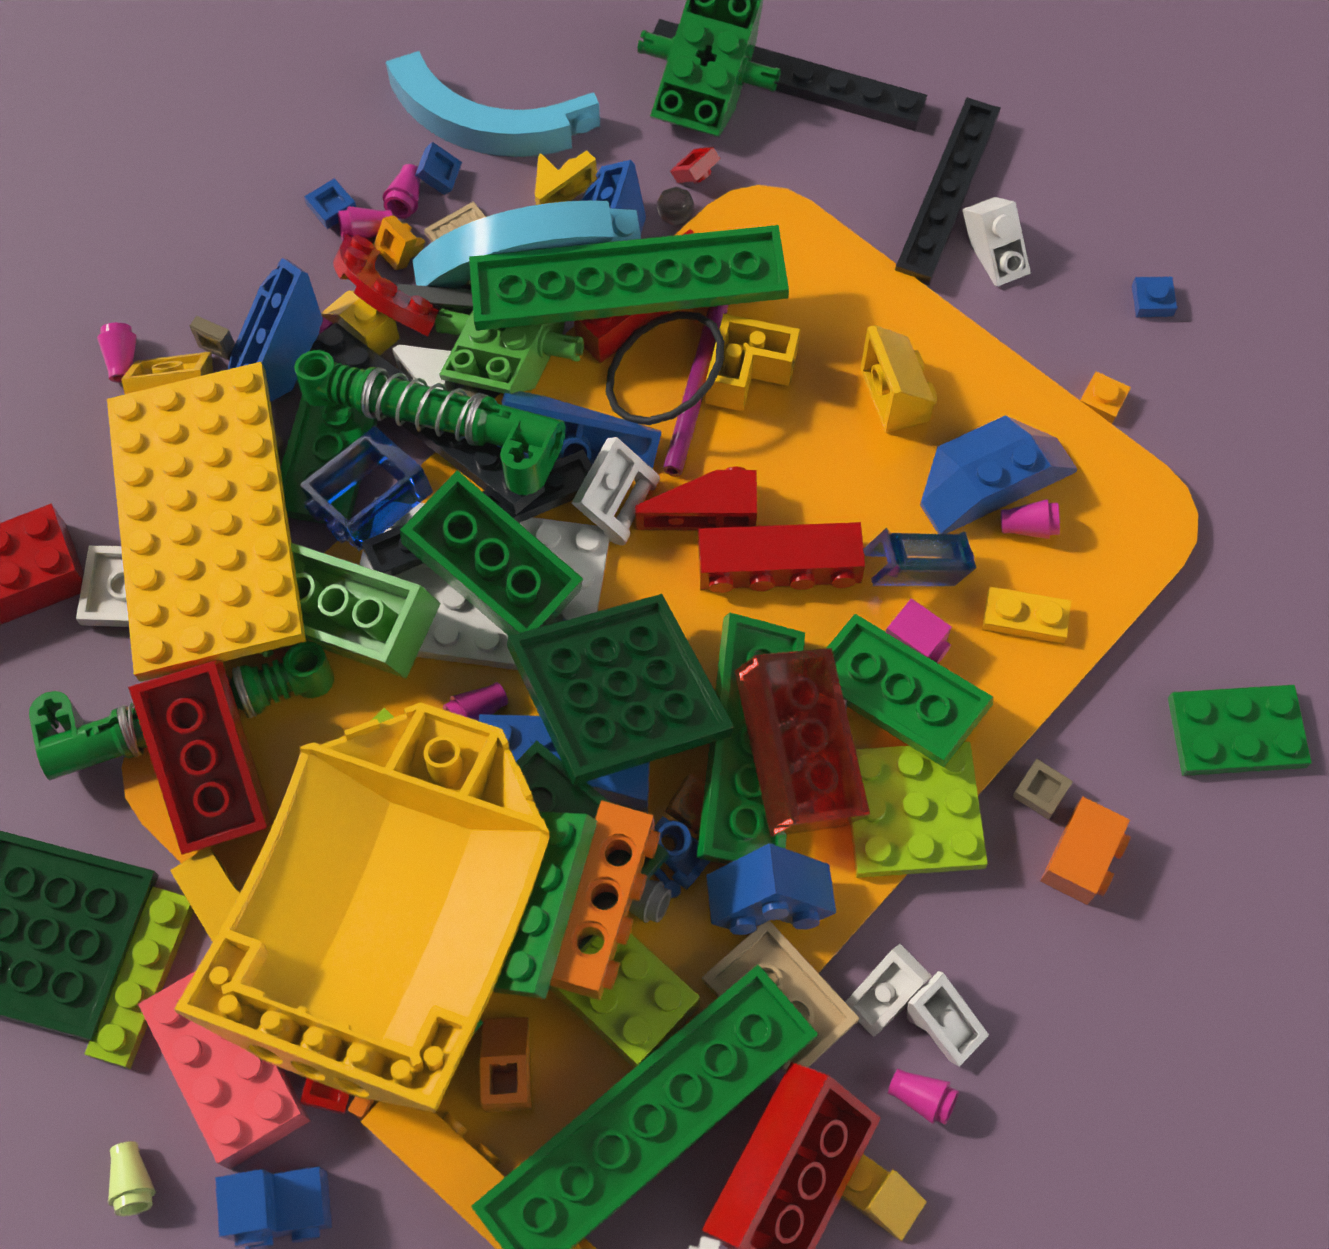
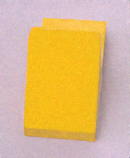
M586 150L578 157L569 159L558 170L540 153L538 156L535 187L536 205L571 201L583 193L597 180L596 159Z
M865 1154L862 1155L841 1196L842 1199L899 1241L903 1240L927 1202L894 1169L888 1172Z

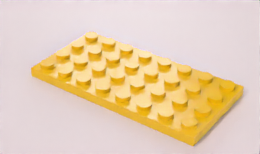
M262 362L108 398L107 406L134 676L139 682L214 660H222L224 662L305 642L306 637L291 548V537L267 376Z

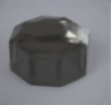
M676 186L663 190L657 201V210L662 221L676 226L689 221L694 212V201L689 191Z

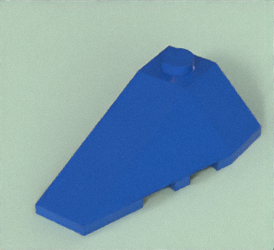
M522 391L513 394L505 393L503 395L502 405L564 421L565 438L556 460L584 449L593 465L607 438L618 437L653 469L661 430L542 395ZM524 453V458L529 459V454Z

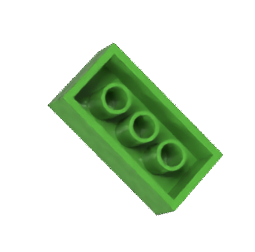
M291 543L306 641L317 643L323 650L407 679L441 603L421 585Z

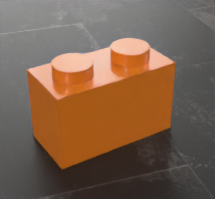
M1082 796L1068 820L1040 882L1086 905L1090 903L1096 894L1103 897L1114 876V873L1108 871L1113 857L1120 860L1130 842L1131 836L1125 834L1130 819Z

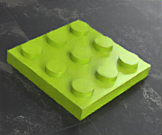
M970 741L964 742L945 767H942L911 746L844 750L843 763L856 878L986 868L988 863Z

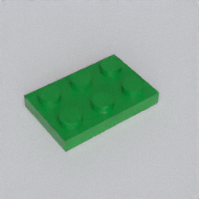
M1295 685L1172 692L1168 697L1182 776L1303 769L1312 763Z

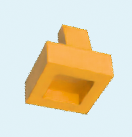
M393 215L383 218L374 242V248L380 251L379 254L395 270L407 268L409 260L423 250L425 241L422 237L416 238L411 232L412 227L408 223H402Z

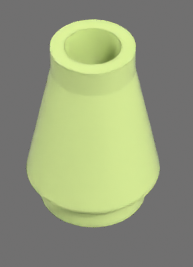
M128 1141L113 1146L110 1149L111 1169L108 1204L114 1207V1212L117 1216H131L142 1213L152 1207V1197L156 1191L139 1153L138 1143Z

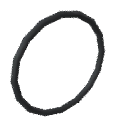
M676 311L656 317L635 330L617 350L607 371L605 393L612 411L624 420L637 424L652 425L674 419L695 406L713 386L723 365L725 341L717 324L701 313ZM677 319L698 320L710 328L717 343L715 363L706 382L688 401L670 412L651 417L631 415L618 405L613 392L615 372L623 355L640 336L659 324Z

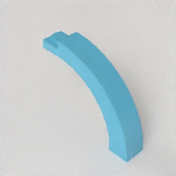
M420 51L385 62L390 85L406 111L431 133L468 150L510 157L539 156L540 153L542 155L571 149L572 135L586 133L600 126L599 102L594 92L543 108L525 110L500 109L475 103L447 88L427 67Z
M567 201L533 205L484 217L448 232L420 251L413 259L416 285L460 289L471 280L469 256L641 239L637 211L610 209L608 201Z

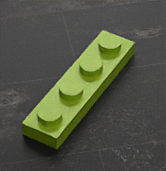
M152 887L94 1041H89L84 1053L88 1057L131 1069L148 1027V1023L138 1004L163 989L194 911L184 895Z

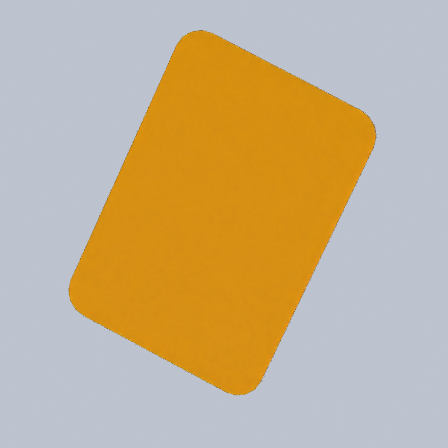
M755 185L731 190L709 203L675 235H682L689 229L694 233L779 225L789 286V298L730 304L726 314L800 329L798 351L790 385L786 386L751 379L743 411L705 404L704 395L684 468L680 476H671L663 471L677 417L652 425H644L661 430L653 470L660 476V481L655 490L649 491L644 501L715 470H725L734 466L743 467L747 470H757L756 526L861 522L865 559L862 582L848 588H836L832 585H814L812 588L805 590L793 589L791 586L773 587L768 591L733 588L725 593H714L709 589L700 590L698 531L636 530L635 517L629 528L631 534L625 545H618L609 541L598 611L663 594L714 690L716 689L723 618L730 612L805 632L798 707L799 717L806 690L828 695L807 682L805 673L852 616L857 614L886 632L890 623L912 598L952 626L947 639L951 647L938 664L993 696L992 707L964 741H970L977 793L979 796L1182 570L1197 543L1199 514L1190 491L1165 463L918 279L895 271V262L813 201L787 188ZM708 307L672 310L669 313L686 311L697 312L706 316ZM677 319L659 324L640 336L623 355L615 372L613 392L618 405L631 415L644 417L667 413L680 406L704 324L698 320ZM876 325L908 336L913 350H919L924 364V377L927 383L931 382L937 395V404L933 406L929 422L885 433L860 369L868 327ZM575 326L572 327L565 335L576 337ZM585 348L578 362L551 355L535 389L524 391L623 419L612 411L605 393L607 371L616 352L601 364ZM500 393L495 397L500 405H502L504 393ZM1005 415L1056 437L1078 468L1076 473L941 537L920 506L937 447ZM435 452L385 498L426 503L458 469ZM465 476V477H466L470 482H472L477 488H479L481 491H484L480 486H478V485H477L476 483H474L471 479H469L467 476ZM634 480L630 485L626 495L624 496L620 506L618 507L614 515L615 518L618 517L622 507L624 506L628 496L630 495L634 485L636 484ZM1048 499V503H1058L1059 535H1050L1049 539L1012 533L1002 534L1001 510L1012 509ZM572 501L534 517L597 526L572 504ZM372 510L324 554L359 565L363 551L361 542L366 538ZM989 587L1071 600L1068 634L1065 643L982 630ZM296 644L281 647L277 650L272 649L274 654L270 657H264L260 653L224 661L223 665L226 674L231 679L233 667L237 668V666L248 665L252 668L258 666L260 670H263L262 664L268 663L270 667L273 666L272 661L276 659L283 663L282 657H285L286 652ZM326 650L324 652L334 673L333 686L326 694L317 698H305L301 695L295 696L294 692H291V698L285 700L282 695L280 696L281 701L278 703L270 699L271 705L266 706L263 713L250 719L246 717L244 711L238 710L273 823L301 753L299 747L312 742L321 745L345 736V730L371 721L383 708L394 717L405 714L404 708L420 702L443 709V705L450 702L451 696L487 687L498 682L507 695L508 704L501 707L493 715L540 716L518 670L416 657L407 679ZM847 707L837 743L796 732L786 838L787 850L829 864L836 913L820 920L818 926L810 929H796L793 927V924L780 920H770L818 974L908 875L856 878L843 752L850 749L909 745ZM709 743L650 762L648 814L654 815V826L664 816L670 821H678L684 824L691 836L699 841ZM144 748L142 756L139 755L130 759L124 757L121 769L125 798L141 824L180 863L205 849L202 848L181 855L148 748ZM273 823L266 829L209 846L220 859L239 892L242 891L257 861ZM667 836L662 837L661 842L667 850L673 851L675 847L673 839ZM711 861L687 890L681 886L680 895L677 898L670 899L667 911L658 923L651 920L645 923L628 911L627 917L633 918L630 933L700 996V1007L680 1029L717 999L713 992L704 984L702 977L750 935H736L731 933L729 929L711 924L706 875L726 864ZM663 863L660 868L670 880H674L671 878L674 872ZM653 874L649 879L659 881L655 874ZM551 990L547 992L546 999L492 992L480 1018L483 1021V1019L529 1017L531 1110L486 1113L480 1105L482 1025L471 1037L435 1112L441 1118L449 1112L467 1129L466 1133L462 1136L465 1141L474 1149L481 1142L498 1157L501 1162L495 1168L504 1177L510 1174L634 1069Z

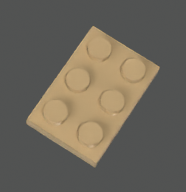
M771 921L761 924L755 932L746 937L702 977L704 984L718 998L759 964L818 1033L817 1038L781 1068L784 1073L791 1062L807 1068L810 1067L860 1019Z

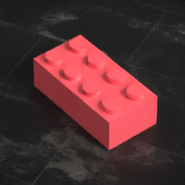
M196 971L138 1005L217 1164L232 1169L311 1120L303 1105L299 1104L300 1099L283 1068L258 1058L243 1048L176 1013L174 1008Z

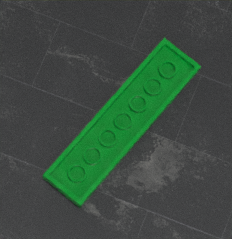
M779 225L469 256L473 315L476 331L789 298V286Z
M757 964L483 1195L471 1208L502 1249H573L816 1039L818 1033Z

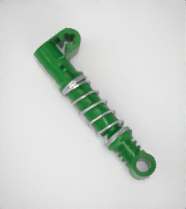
M321 350L308 351L302 354L294 365L303 398L313 406H326L334 402L356 408L360 415L374 419L377 417L381 421L387 416L394 418L398 426H401L405 421L416 425L417 431H421L424 427L435 429L439 437L444 432L455 434L459 442L466 437L470 445L483 447L490 443L501 446L500 456L506 486L510 491L519 495L533 494L542 488L563 446L565 438L564 421L500 405L495 398L489 397L486 394L478 393L469 397L464 389L457 388L449 392L444 384L437 383L430 387L422 378H417L410 382L402 373L389 377L386 369L370 367L367 370L342 365L334 362L333 357L329 353ZM524 453L529 454V459L524 458Z
M306 641L298 643L286 652L285 657H282L283 663H280L278 659L272 661V667L268 663L262 664L263 670H260L258 666L253 668L248 665L237 666V668L233 667L232 678L230 679L228 675L227 677L237 709L244 711L246 717L250 719L263 713L266 706L271 705L270 699L278 703L281 701L280 696L282 695L285 700L291 698V692H294L295 696L301 695L305 698H317L326 694L333 686L334 673L322 647L315 642ZM51 691L38 696L29 709V719L37 758L46 778L50 781L120 756L128 759L138 757L139 755L142 756L147 745L136 710L132 708L134 706L133 702L130 703L129 708L126 705L119 706L111 710L108 717L85 724L69 697L64 693ZM59 723L64 728V732L58 733L56 731L59 728Z

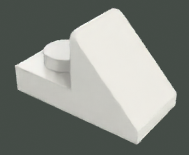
M899 944L890 951L845 1003L860 1018L858 1022L875 1037L908 1005V1002L919 992L932 975Z
M940 971L908 1002V1021L926 1030L946 1058L959 1067L989 1036L945 974Z

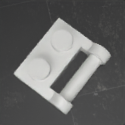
M618 437L607 438L574 497L572 504L604 531V535L609 537L611 542L625 545L631 534L629 528L636 517L635 505L644 502L649 491L655 490L660 481V476ZM634 480L636 484L634 485L618 517L615 518L614 515Z

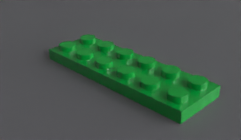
M731 612L723 618L715 692L734 725V730L730 737L709 743L697 858L727 865L769 843L786 849L805 632Z

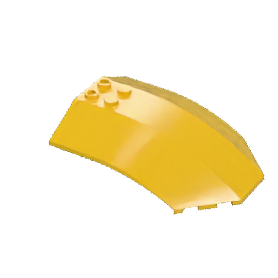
M420 702L404 708L405 714L380 723L377 719L345 730V736L318 745L316 742H312L299 747L301 753L293 776L257 861L229 915L174 1010L179 1015L270 1064L362 1099H372L436 1112L504 966L535 884L550 835L533 801L532 793L522 771L513 757L503 730Z

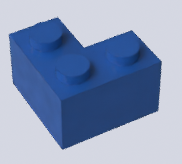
M770 843L706 875L711 924L729 929L731 933L736 935L753 933L757 930V926L770 920H780L793 924V927L796 929H810L818 926L820 920L836 913L829 864Z
M319 1166L271 1174L264 1169L215 1177L219 1237L234 1241L235 1247H245V1249L269 1248L274 1246L273 1238L291 1235L292 1242L310 1241L320 1238V1230L332 1228L328 1173Z

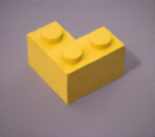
M723 314L719 329L725 341L723 365L713 386L705 394V404L743 411L751 379L786 386L790 385L798 351L800 329ZM715 344V347H714V351H713V355H712V359H711V362H710V366H709V370H708V374H707L706 380H707V378H708V376H709V374H710V372H711V369H712V367H713V365H714V363H715V359H716V344Z

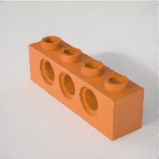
M602 800L595 818L598 822L550 982V986L601 1000L604 988L612 990L616 981L620 963L613 961L618 943L626 945L629 939L633 918L627 917L632 900L639 902L642 897L647 875L642 874L641 870L645 857L654 858L660 838V832L654 831V815ZM615 850H625L632 856L630 861L623 866L611 865L607 861V857ZM610 892L618 898V901L611 909L600 910L593 905L594 898L600 893ZM596 935L603 939L604 945L602 949L595 954H585L580 951L579 944L586 936Z

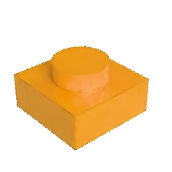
M1096 371L1080 401L1113 424L1131 387Z

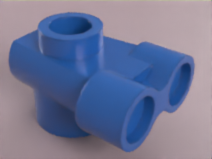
M663 816L657 822L654 831L660 832L658 843L665 848L661 842V838L665 836L672 838L675 843L673 851L667 850L669 858L664 863L674 872L671 878L687 890L711 861L697 858L699 841L691 836L684 824L678 821H670Z

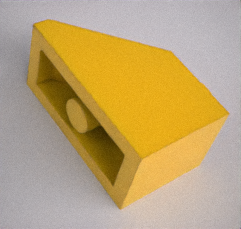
M348 290L321 312L324 318L333 324L338 323L378 355L384 353L400 339L395 320L368 305L353 293L354 291Z

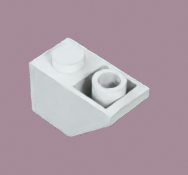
M994 197L962 209L970 245L994 285L1000 286L1031 274L1016 202Z

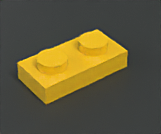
M989 587L982 630L1064 644L1068 634L1071 600Z

